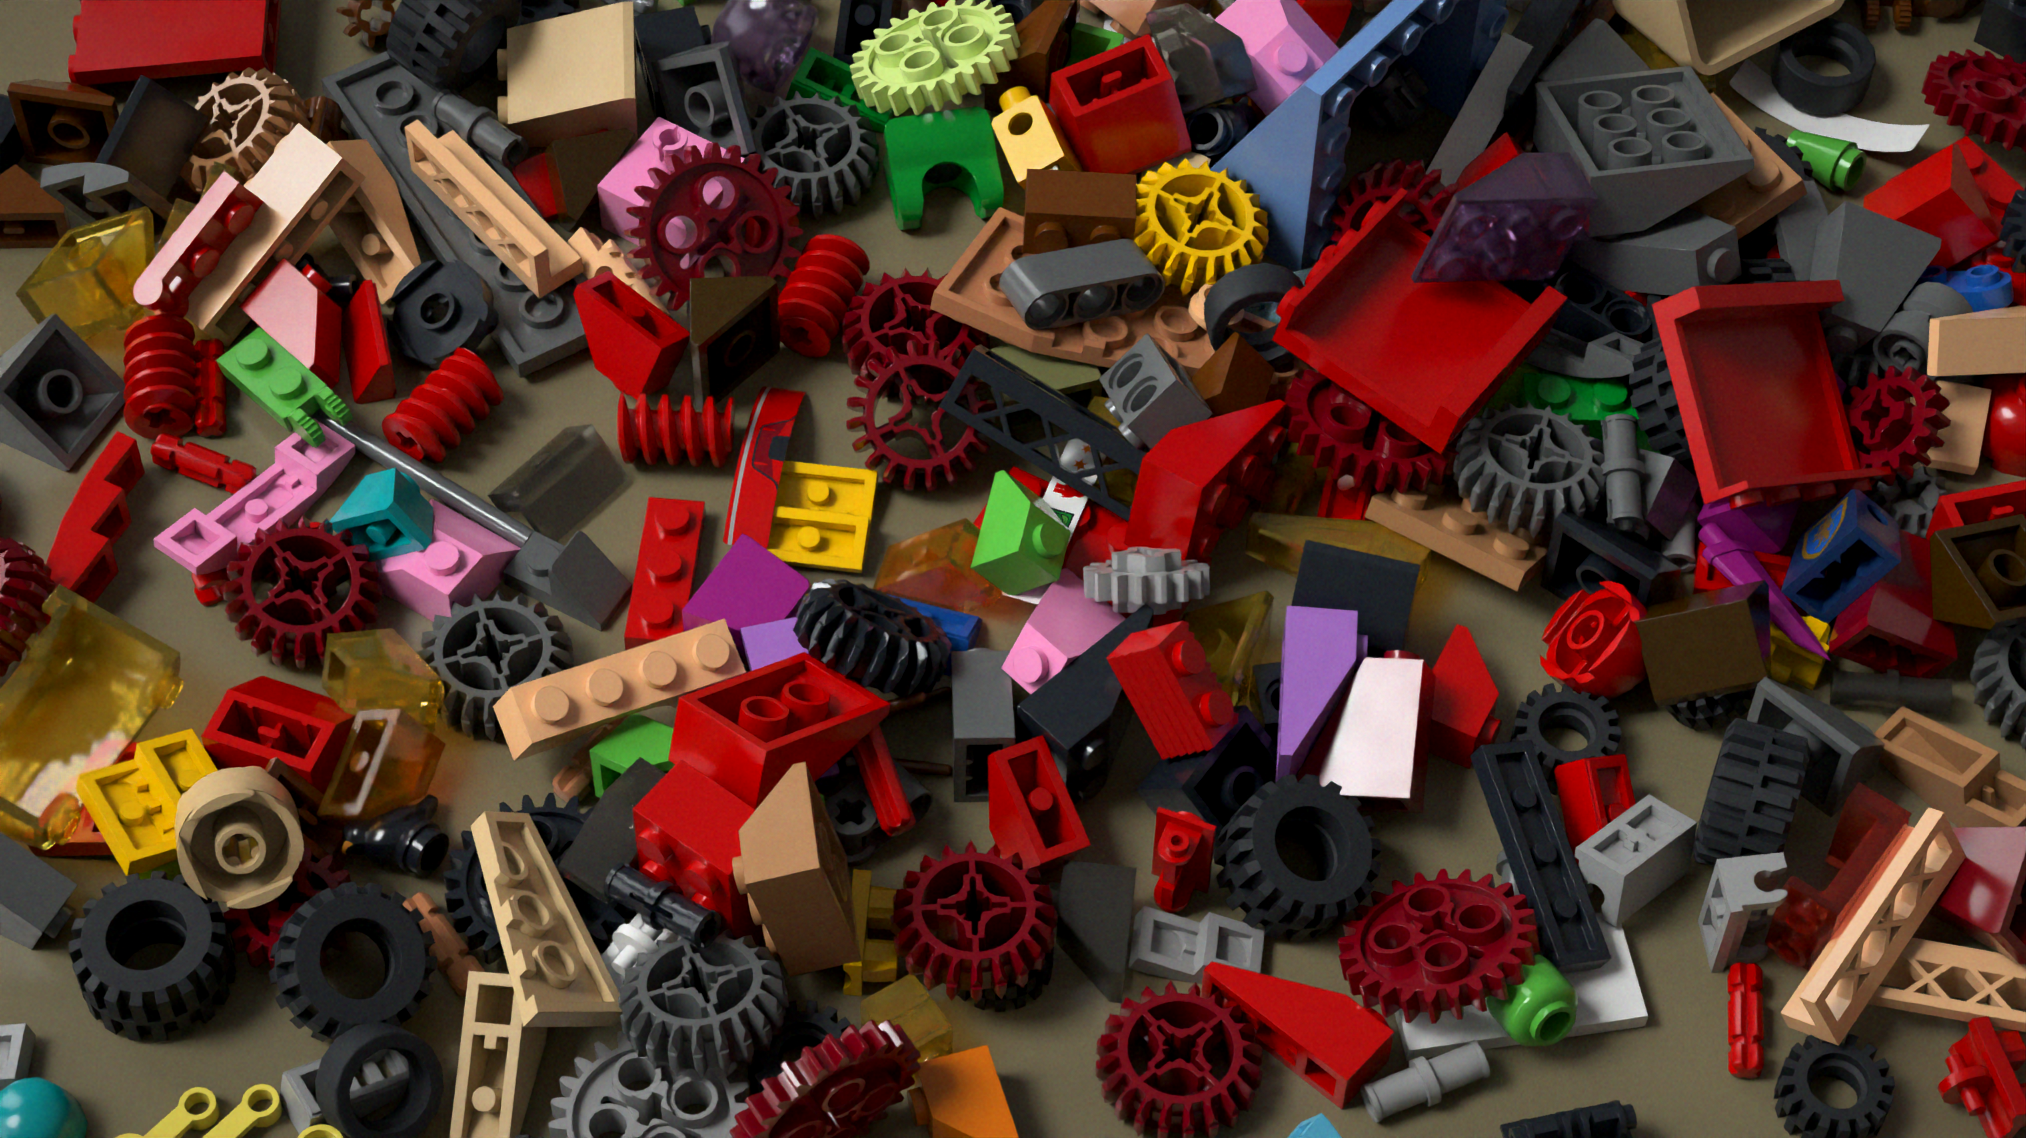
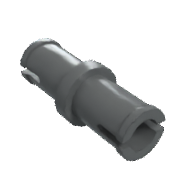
M453 88L451 90L443 89L434 98L431 105L432 115L437 120L444 122L457 131L460 137L472 149L481 148L498 160L505 168L509 166L513 168L524 159L528 150L527 141L522 136L515 134L499 123L498 116L492 110L483 106H475Z
M1613 414L1605 417V420L1600 422L1605 455L1604 463L1600 467L1603 469L1602 476H1606L1607 528L1614 532L1627 533L1637 531L1639 526H1644L1640 483L1645 480V464L1638 460L1637 419L1629 414Z

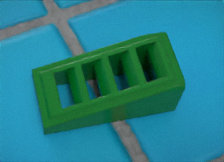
M813 47L809 48L791 82L785 101L792 100L796 91L799 92L802 98H812L819 90L823 100L826 101L839 95L843 107L856 104L860 117H869L873 131L884 133L885 124L894 116L893 108L879 113L868 108L864 99H861L860 103L851 100L852 95H858L851 77L850 65ZM834 88L842 90L841 94H839L835 91H832V89Z

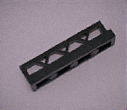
M1532 0L1511 36L1533 46L1507 89L1504 115L1496 128L1497 131L1507 132L1512 137L1516 136L1533 108L1534 83H1537L1538 75L1575 39L1598 0Z
M979 344L974 347L939 407L1116 515L1129 521L1132 505L1130 507L1110 495L1105 473L1128 468L1139 475L1142 458L1151 448L1147 446L1144 450L1136 449L1114 424L985 346ZM972 374L992 386L998 409L977 414L957 402ZM1003 393L1019 402V404L1006 406ZM1029 408L1041 416L1046 438L1024 443L1013 436L1008 413ZM1000 416L1003 429L986 419ZM1051 422L1068 433L1054 436ZM1075 438L1090 445L1095 467L1072 472L1062 466L1056 443ZM1048 445L1051 458L1034 448ZM1100 452L1116 462L1103 465ZM1097 475L1100 488L1084 478Z

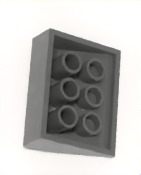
M1691 66L1534 83L1533 143L1589 237L1596 236L1602 239H1615L1623 236L1624 233L1644 231L1754 169L1753 156Z

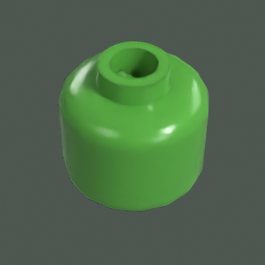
M1534 955L1535 966L1522 965L1525 977L1523 985L1506 984L1509 998L1501 1000L1490 995L1486 998V1004L1491 1016L1513 1040L1523 1046H1549L1563 1039L1571 1031L1575 1024L1579 999L1574 986L1552 962L1541 955Z

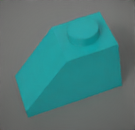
M395 467L366 475L329 522L332 523L333 530L337 534L348 528L353 534V545L365 543L369 549L368 562L426 549L432 542L434 507L420 494L418 484L410 476L398 471Z

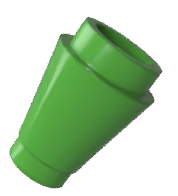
M1796 129L1790 134L1786 143L1789 147L1797 146L1804 153L1802 161L1810 162L1813 169L1812 177L1831 191L1842 189L1848 192L1852 190L1859 182L1866 166L1867 155L1865 152L1858 150V145L1855 142L1802 132Z

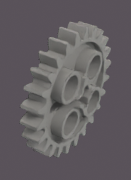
M619 1031L617 1034L618 1048L612 1051L599 1041L594 1043L596 1061L594 1063L577 1056L574 1059L578 1078L561 1076L559 1082L561 1094L564 1097L551 1099L552 1115L556 1119L548 1122L550 1138H597L599 1135L610 1131L621 1133V1138H733L729 1131L738 1124L734 1117L737 1113L749 1108L745 1099L750 1094L747 1082H737L739 1074L736 1062L731 1063L728 1075L720 1067L707 1069L703 1078L700 1077L695 1069H687L683 1074L676 1077L674 1071L670 1068V1064L655 1070L648 1057H638L636 1050L631 1045V1041H628L627 1035L623 1031ZM642 1080L651 1083L649 1087L639 1091L625 1088L634 1081ZM605 1101L613 1102V1103L603 1104ZM690 1104H701L707 1107L705 1111L693 1115L681 1111Z

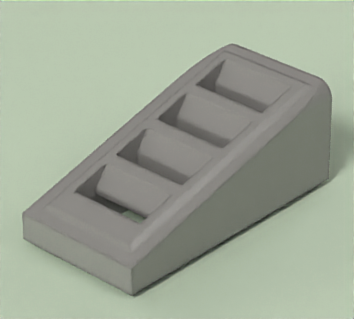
M390 1049L379 1050L367 1058L357 1072H361L368 1085L361 1087L354 1076L350 1088L351 1108L356 1115L362 1118L405 1095L409 1082L406 1058L399 1052ZM321 1059L285 1071L282 1075L281 1105L299 1135L303 1130L313 1125H330L325 1120L318 1104L313 1098V1095L316 1098L315 1079ZM383 1059L393 1076L384 1078L375 1063Z

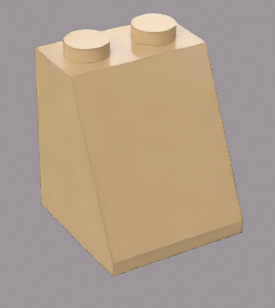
M619 2L507 28V49H497L498 80L507 81L508 96H498L499 123L515 134L525 138L528 147H548L551 141L588 135L602 129L612 131L627 128L635 134L627 146H632L637 142V57L633 2Z

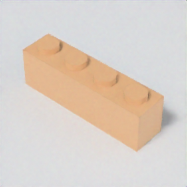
M298 123L289 135L279 141L273 155L256 176L244 184L248 190L264 201V203L254 214L251 224L236 236L221 255L216 268L209 275L205 276L188 297L189 309L185 316L213 338L220 339L226 347H229L252 319L239 307L283 258L295 266L366 177Z

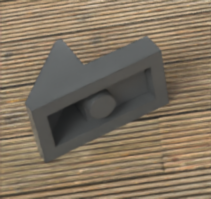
M580 530L573 535L566 546L534 531L503 571L505 585L540 602L542 601L544 604L601 632L632 592V584L594 542Z

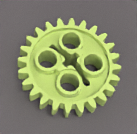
M949 0L945 6L937 8V5L931 2L925 12L919 13L917 10L911 9L908 13L909 18L905 20L892 18L890 19L891 28L875 29L873 32L876 39L862 41L860 44L863 51L852 55L855 63L850 65V71L860 99H864L868 108L876 105L879 113L893 108L895 116H899L908 108H912L914 114L919 115L926 106L933 105L936 112L940 111L945 101L952 100L955 104L959 105L962 103L963 94L967 92L974 95L981 94L980 85L982 83L996 84L999 82L996 73L1011 70L1009 61L1019 57L1016 48L1020 47L1021 43L1012 15L1005 12L1003 5L993 7L991 0H986L978 5L975 0H966L963 4L957 5L956 0Z

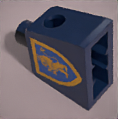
M1853 489L1849 491L1801 534L1781 592L1810 616L1828 624L1901 562L1898 523L1860 490Z

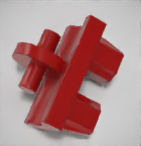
M1988 1016L1972 1018L1968 1023V1033L1948 1049L1950 1056L1945 1059V1063L1950 1075L1945 1077L1937 1088L1943 1102L1948 1104L1964 1103L1969 1116H1978L1987 1138H2013L2021 1127L2026 1126V1083L2019 1084L2014 1073L2026 1061V1046L2019 1031L1994 1030Z

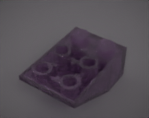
M1569 152L1522 153L1454 194L1411 278L1414 283L1553 279L1598 197Z

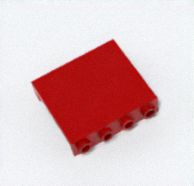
M79 0L81 4L80 15H75L73 18L76 52L75 55H70L68 58V73L71 83L75 85L88 86L97 90L100 83L138 80L140 75L149 79L244 71L248 67L256 72L266 68L271 73L276 74L282 0Z
M1401 187L1386 204L1380 200L1374 203L1364 217L1361 229L1358 232L1350 228L1343 235L1333 252L1331 260L1321 257L1309 272L1304 283L1305 286L1302 289L1293 286L1285 294L1276 310V315L1281 317V321L1272 340L1439 454H1442L1547 337L1567 297L1551 286H1548L1532 304L1528 303L1399 217L1398 213L1408 194V191Z
M1839 280L1694 286L1652 304L1704 505L1729 502L1730 510L1736 511L1760 505L1765 500L1767 507L1779 506L1801 499V496L1803 503L1816 502L1838 495L1840 500L1853 489L1867 494L1872 491L1870 482L1892 474L1890 466L1860 469L1818 314L1819 311L1845 301Z

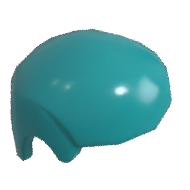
M40 1077L24 1078L14 1081L0 1091V1138H85L88 1122L81 1104L67 1090L51 1081Z

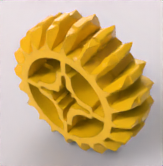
M1185 158L1178 164L1177 169L1171 164L1164 162L1157 173L1148 170L1146 175L1142 177L1140 184H1136L1134 241L1141 247L1165 280V287L1170 284L1180 286L1183 297L1190 292L1191 288L1199 291L1204 284L1214 285L1225 274L1245 265L1260 264L1263 258V251L1269 240V230L1266 228L1268 212L1259 209L1260 194L1246 193V179L1236 182L1229 179L1228 167L1217 173L1210 170L1206 160L1199 168H1193Z

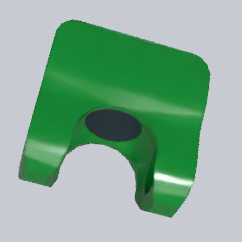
M973 106L890 119L885 124L884 139L887 152L884 154L882 167L896 225L899 230L922 227L924 197L932 190L941 187H953L963 191L970 198L975 214L981 219L992 217L999 207L1003 208L1004 187L997 159L991 120L985 109Z

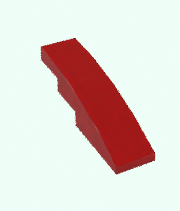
M116 431L83 479L60 523L46 561V565L52 569L50 578L56 583L54 592L50 595L54 605L44 615L47 625L40 628L37 633L43 651L50 655H54L119 572L112 547L132 522L126 496L145 474L136 439Z

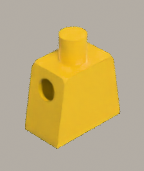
M1024 86L1011 88L1002 94L999 104L1003 113L994 117L991 125L1018 184L1024 190L1026 187L1027 168L1085 172L1057 117L1038 95L1031 96L1028 89Z

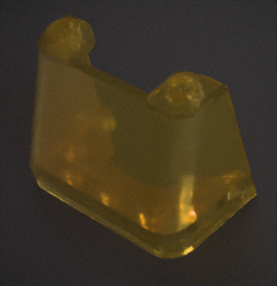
M60 584L42 605V611L51 616L50 623L42 630L39 636L32 633L26 641V658L0 689V832L12 840L43 850L49 849L55 843L64 845L72 837L81 819L80 811L84 808V804L76 792L78 774L117 764L159 708L167 710L173 705L184 684V679L179 677L181 667L179 651Z

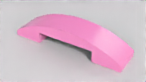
M313 418L325 435L326 440L317 448L312 447L294 432L275 447V463L207 515L196 508L192 509L155 537L154 547L195 575L208 574L224 569L228 566L229 561H240L237 551L240 543L257 546L254 534L257 532L258 527L272 536L277 533L276 523L279 518L285 521L289 528L310 509L333 484L355 454V444Z

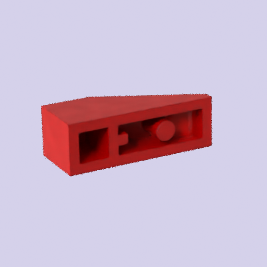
M1213 961L1203 970L1200 997L1208 999L1220 990L1224 998L1222 1009L1240 1004L1241 1011L1243 1012L1242 1023H1254V1028L1257 1031L1255 1042L1341 1110L1360 1092L1361 1085L1368 1083L1389 1061L1394 1031L1389 1028L1387 1021L1378 1011L1372 1007L1367 1009L1364 1006H1360L1346 994Z

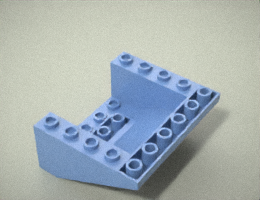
M1392 0L1210 168L1211 171L1220 173L1228 167L1230 180L1236 182L1246 179V193L1260 194L1259 209L1268 212L1266 228L1269 230V240L1263 253L1301 276L1315 261L1320 259L1321 253L1326 247L1336 244V241L1331 240L1335 230V222L1330 218L1335 209L1341 208L1336 199L1339 197L1341 180L1346 171V165L1343 161L1345 146L1351 134V128L1348 127L1350 108L1355 98L1367 86H1376L1383 79L1390 65H1395L1401 73L1409 66H1412L1429 89V92L1422 96L1424 101L1456 119L1500 40L1502 28L1509 15V11L1505 9L1507 0Z

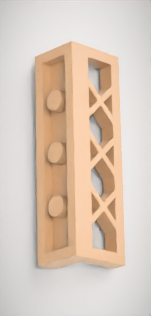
M418 119L405 127L411 170L539 299L583 272L582 257L454 130L437 139Z
M1928 807L1915 828L1907 826L1780 1014L1789 1028L1835 1045H1840L1966 857L1944 812Z
M1911 938L1881 982L1882 985L1905 988V990L1879 986L1867 1003L1970 1022L1972 1018L1988 1016L1994 1027L2026 1032V1012L2011 1009L2012 1007L2026 1010V965L2018 964L1998 952ZM1948 996H1950V997H1956V998H1961V999H1967V1001H1961V1000H1956V999H1950Z

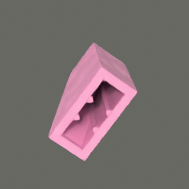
M1068 568L1061 569L1059 580L1051 583L1029 617L1006 658L1002 669L1028 693L1032 694L1126 618L1120 613L1113 612V607L1106 601L1097 602L1095 598H1085L1084 582Z

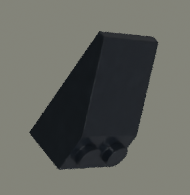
M1146 603L1017 705L1016 744L1041 735L1044 736L1074 805L1080 800L1084 802L1091 800L1104 787L1134 713V708L1106 657L1131 633L1153 628L1154 610Z

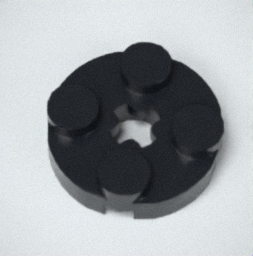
M438 259L426 261L411 270L397 285L391 298L396 303L393 311V321L387 317V330L394 346L415 363L428 366L434 371L439 370L441 363L446 357L454 355L457 347L466 348L474 352L484 338L495 330L499 320V314L493 307L494 297L488 282L471 266L453 259L455 263H442ZM443 304L445 307H449L444 319L432 324L437 318V314L434 311L437 306Z

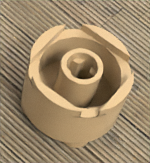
M248 766L245 768L234 767L215 771L198 780L187 792L183 793L178 801L174 825L178 862L185 881L196 894L206 900L210 898L226 903L227 907L247 909L274 900L288 888L293 881V875L300 861H302L304 841L297 808L291 794L277 779L270 776L266 770L257 766ZM242 834L244 837L248 838L244 841L237 842V839L234 835Z

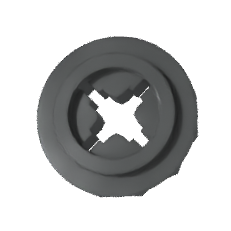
M1921 466L1918 469L1913 468V478L1910 480L1897 473L1893 486L1887 487L1880 480H1877L1873 486L1871 485L1872 491L1865 495L1891 515L1898 523L1899 529L1926 539V533L1939 496L1952 494L1945 489L1944 476H1931L1928 474L1925 466ZM1900 491L1907 496L1914 493L1917 495L1921 494L1917 505L1911 500L1897 502Z

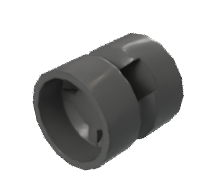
M1925 282L1917 285L1897 310V313L1891 317L1873 340V352L1877 362L1885 372L1888 366L1894 365L1902 373L1908 366H1911L1922 375H1927L1930 319L1972 313L1971 305L1964 296L1947 285L1938 282ZM1927 375V376H1928L1930 379H1932L1933 381H1934V379L1937 377V376Z

